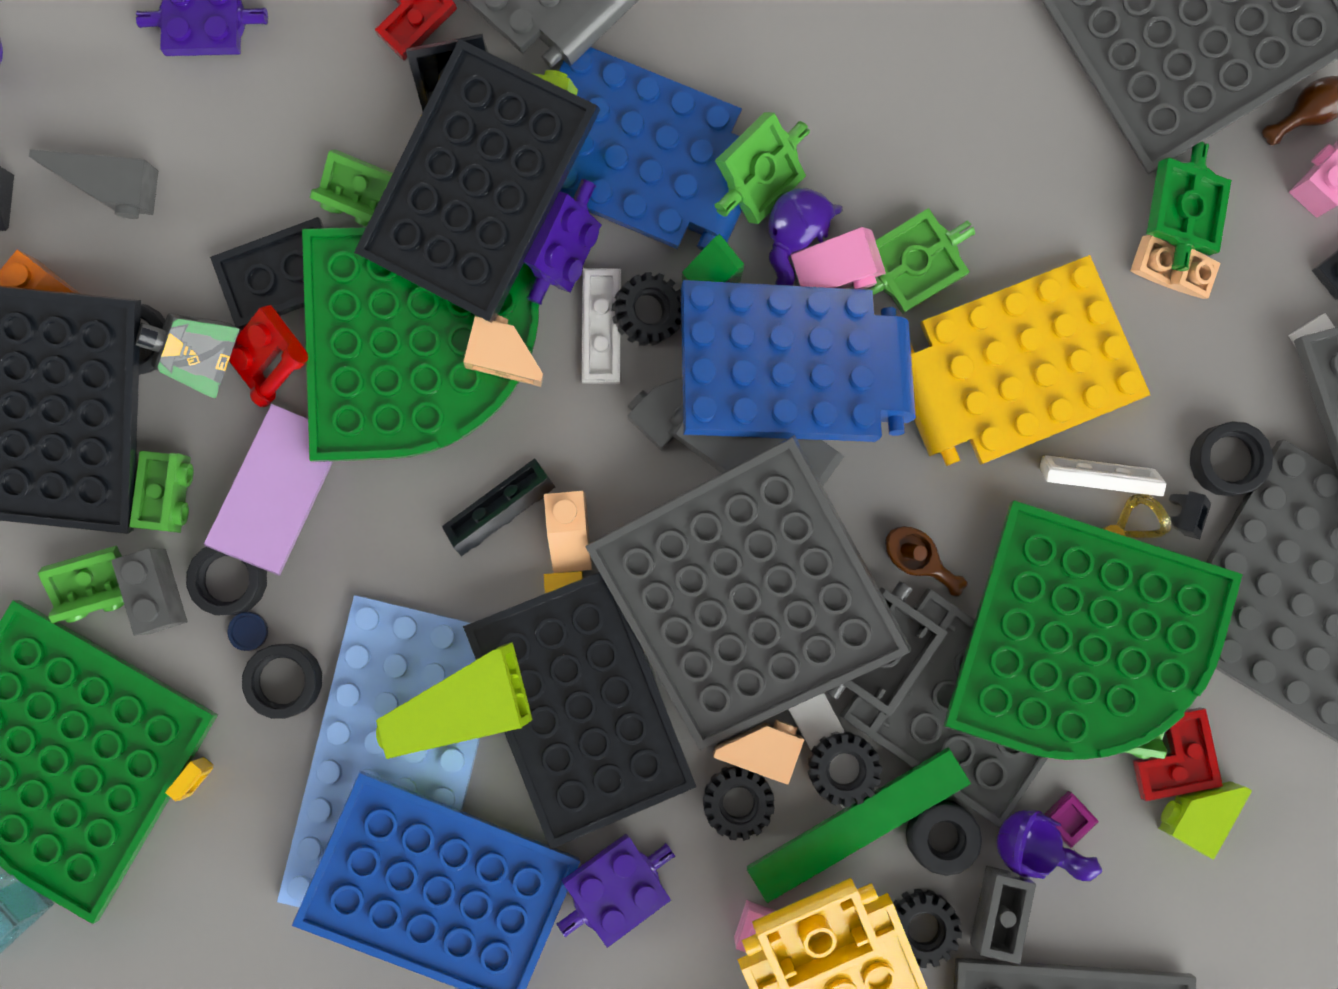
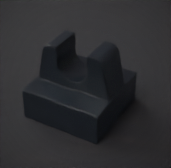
M1189 491V494H1171L1169 501L1172 504L1182 506V511L1178 516L1164 514L1163 521L1168 526L1181 531L1184 536L1200 540L1212 503L1206 495Z

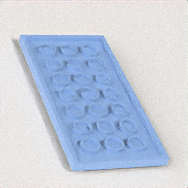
M354 595L277 900L278 903L295 907L300 906L360 770L463 811L480 738L386 759L384 749L377 742L376 720L476 661L463 626L472 622Z

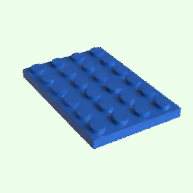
M360 770L295 915L292 926L458 989H526L568 892L561 880L578 868L580 859L556 848L550 850L549 845Z

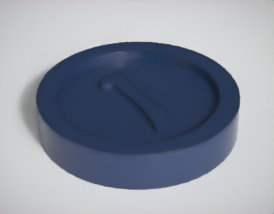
M244 612L236 615L228 626L227 634L229 641L235 648L242 651H251L259 648L264 644L268 636L266 621L259 614L253 612Z

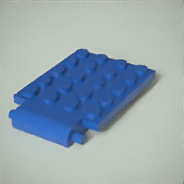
M592 47L571 66L563 61L559 71L567 74L568 78L571 79L578 89L577 96L596 104L600 108V112L561 188V192L567 193L573 198L581 179H586L596 185L587 204V209L590 213L677 250L687 229L701 235L697 244L700 250H703L718 234L728 243L742 209L738 204L726 217L721 216L716 211L715 203L728 192L729 188L715 160L739 137L732 133L742 108Z
M683 280L681 285L684 435L785 439L795 435L797 439L876 442L882 437L881 422H888L889 435L899 436L905 433L904 423H909L916 418L909 321L906 318L897 316L896 308L885 307L881 309V315H874L873 290Z

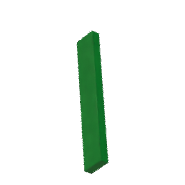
M947 747L874 791L875 794L871 798L867 796L863 799L864 803L860 805L857 803L851 804V807L842 809L749 864L747 872L765 901L769 903L970 785L971 782L950 748Z

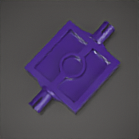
M162 0L158 11H136V23L139 28L160 27V50L165 56L241 54V36L246 24H268L266 8L245 9L242 0Z
M581 179L573 198L567 193L559 192L523 261L532 269L536 277L526 297L528 300L542 305L550 285L571 293L575 282L580 278L584 262L591 247L597 242L599 230L602 226L587 209L588 201L594 188H596L594 183Z
M624 834L562 879V883L572 896L576 909L556 923L564 937L566 938L585 923L596 931L606 948H608L669 903L671 899L660 884L659 875L656 870L672 858H675L670 847L665 843L647 857L636 848L630 837Z

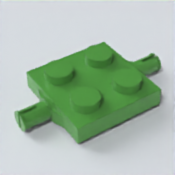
M764 112L715 160L729 188L728 192L715 203L716 211L721 216L726 217L739 204L748 222L759 224L771 212L778 198L784 193L793 190L806 177L798 160L796 148L810 133V130L806 129L808 126L804 122L798 121L787 133L782 128L775 113Z
M929 208L875 240L886 274L875 277L877 284L862 290H873V296L884 290L885 293L892 297L902 315L968 275L970 271L959 255L957 244L975 235L974 227L968 229L972 224L966 220L963 224L949 232L938 223Z

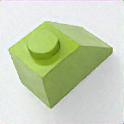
M1228 781L1222 783V787L1177 795L1175 800L1170 801L1163 809L1161 814L1162 823L1158 829L1200 854L1214 860L1252 790L1246 786Z

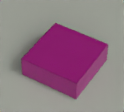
M1067 791L1044 813V815L1061 823V826H1056V828L1061 832L1062 841L1069 848H1072L1099 822L1070 791Z

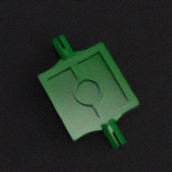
M1200 142L1192 147L1190 163H1183L1169 157L1158 162L1146 234L1168 241L1174 245L1175 253L1171 268L1173 270L1176 269V271L1189 270L1191 249L1210 256L1219 253L1221 248L1232 180L1216 175L1207 168L1206 159L1209 144H1205V142Z

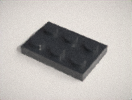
M319 217L210 257L234 324L240 331L244 329L261 307L272 305L279 316L305 307L302 229H323L324 225Z

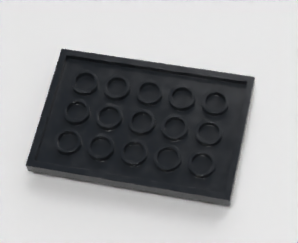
M459 39L354 253L492 323V321L496 320L524 264L523 261L549 214L600 112V108L594 103Z
M0 285V521L129 534L134 531V528L129 526L136 478L140 347L136 346L135 342L141 323V300Z
M600 572L463 626L476 660L504 644L513 642L533 720L520 729L504 733L550 850L697 787L642 647Z

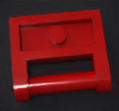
M272 305L259 308L237 336L229 362L250 388L251 400L260 407H268L275 400L276 391L294 370L302 368L308 361V353ZM282 351V360L270 375L265 378L263 375L264 371Z

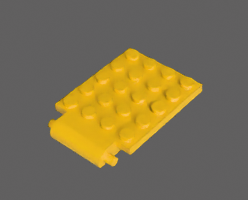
M1090 255L923 320L920 325L929 347L915 353L911 344L916 412L914 422L929 457L941 453L946 466L961 461L955 446L970 441L977 460L981 465L1151 395Z
M852 878L752 921L756 934L741 940L747 955L737 959L749 989H927L889 894L886 893L878 897L872 883L857 889Z

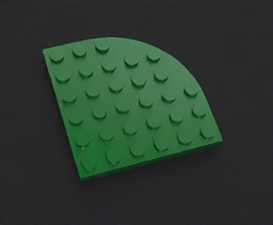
M366 227L302 229L306 352L308 353L306 367L309 461L398 459L431 453L463 439L485 424L500 410L519 384V381L465 368L464 358L474 318L479 316L354 253ZM524 263L498 315L508 319V325L515 327L532 355L539 324V304L526 298L536 277L532 269Z
M1013 500L1008 508L943 726L1023 753L1059 760H1087L1110 757L1128 752L1150 742L1176 724L1185 715L1184 712L1193 704L1197 696H1201L1217 667L1224 646L1243 574Z
M12 600L0 620V867L24 885L89 923L94 924L100 920L168 803L170 796L165 792L190 761H192L219 714L59 622L51 623L48 616L20 600Z

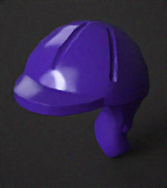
M809 188L793 189L778 198L771 209L768 220L769 234L774 242L769 253V262L777 276L775 285H794L795 275L788 257L791 256L792 252L808 247L816 236L820 243L824 242L823 237H828L831 219L843 211L841 205L832 204L822 193Z
M1018 811L1002 823L997 835L998 853L1005 865L1021 877L1044 879L1045 875H1049L1056 866L1065 869L1071 876L1080 881H1092L1103 872L1097 857H1085L1075 850L1064 848L1061 832L1056 828V826H1061V823L1044 815L1041 811Z

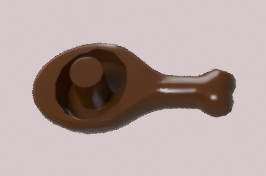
M1326 76L1306 86L1299 94L1292 112L1278 123L1267 125L1262 130V135L1267 139V143L1269 145L1279 144L1284 135L1299 126L1324 125L1338 118V76Z
M901 526L892 529L887 534L885 539L886 552L892 563L899 570L909 575L933 577L945 585L949 593L954 597H959L963 593L968 582L963 576L954 575L943 566L935 543L926 533L913 527Z

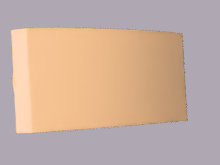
M1151 235L1142 236L1130 272L1178 292L1202 299L1209 298L1221 263L1191 249L1189 270H1173L1171 267L1173 265L1175 247Z

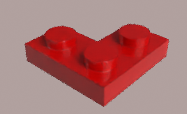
M395 0L399 6L375 28V31L405 61L408 58L406 49L420 46L457 10V7L453 0Z
M1199 707L1186 710L1184 712L1185 715L1166 731L1170 753L1166 754L1165 759L1151 757L1149 759L1133 760L1142 800L1151 801L1223 786L1206 708Z

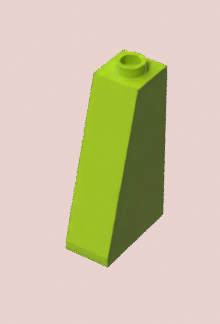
M513 642L492 650L376 720V738L379 746L384 749L386 759L520 729L532 721Z

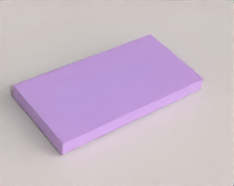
M271 404L204 542L206 547L278 576L281 575L333 463L309 461L307 418Z

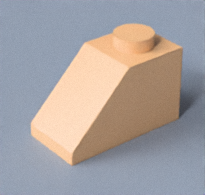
M498 315L496 320L491 323L475 316L464 358L465 368L541 387L543 373L515 327L508 325V319Z
M584 491L544 494L547 537L553 573L592 570L591 556L585 547L590 543L586 493Z
M775 720L774 726L764 722L715 745L712 754L716 759L788 785L804 739L796 734L798 727Z

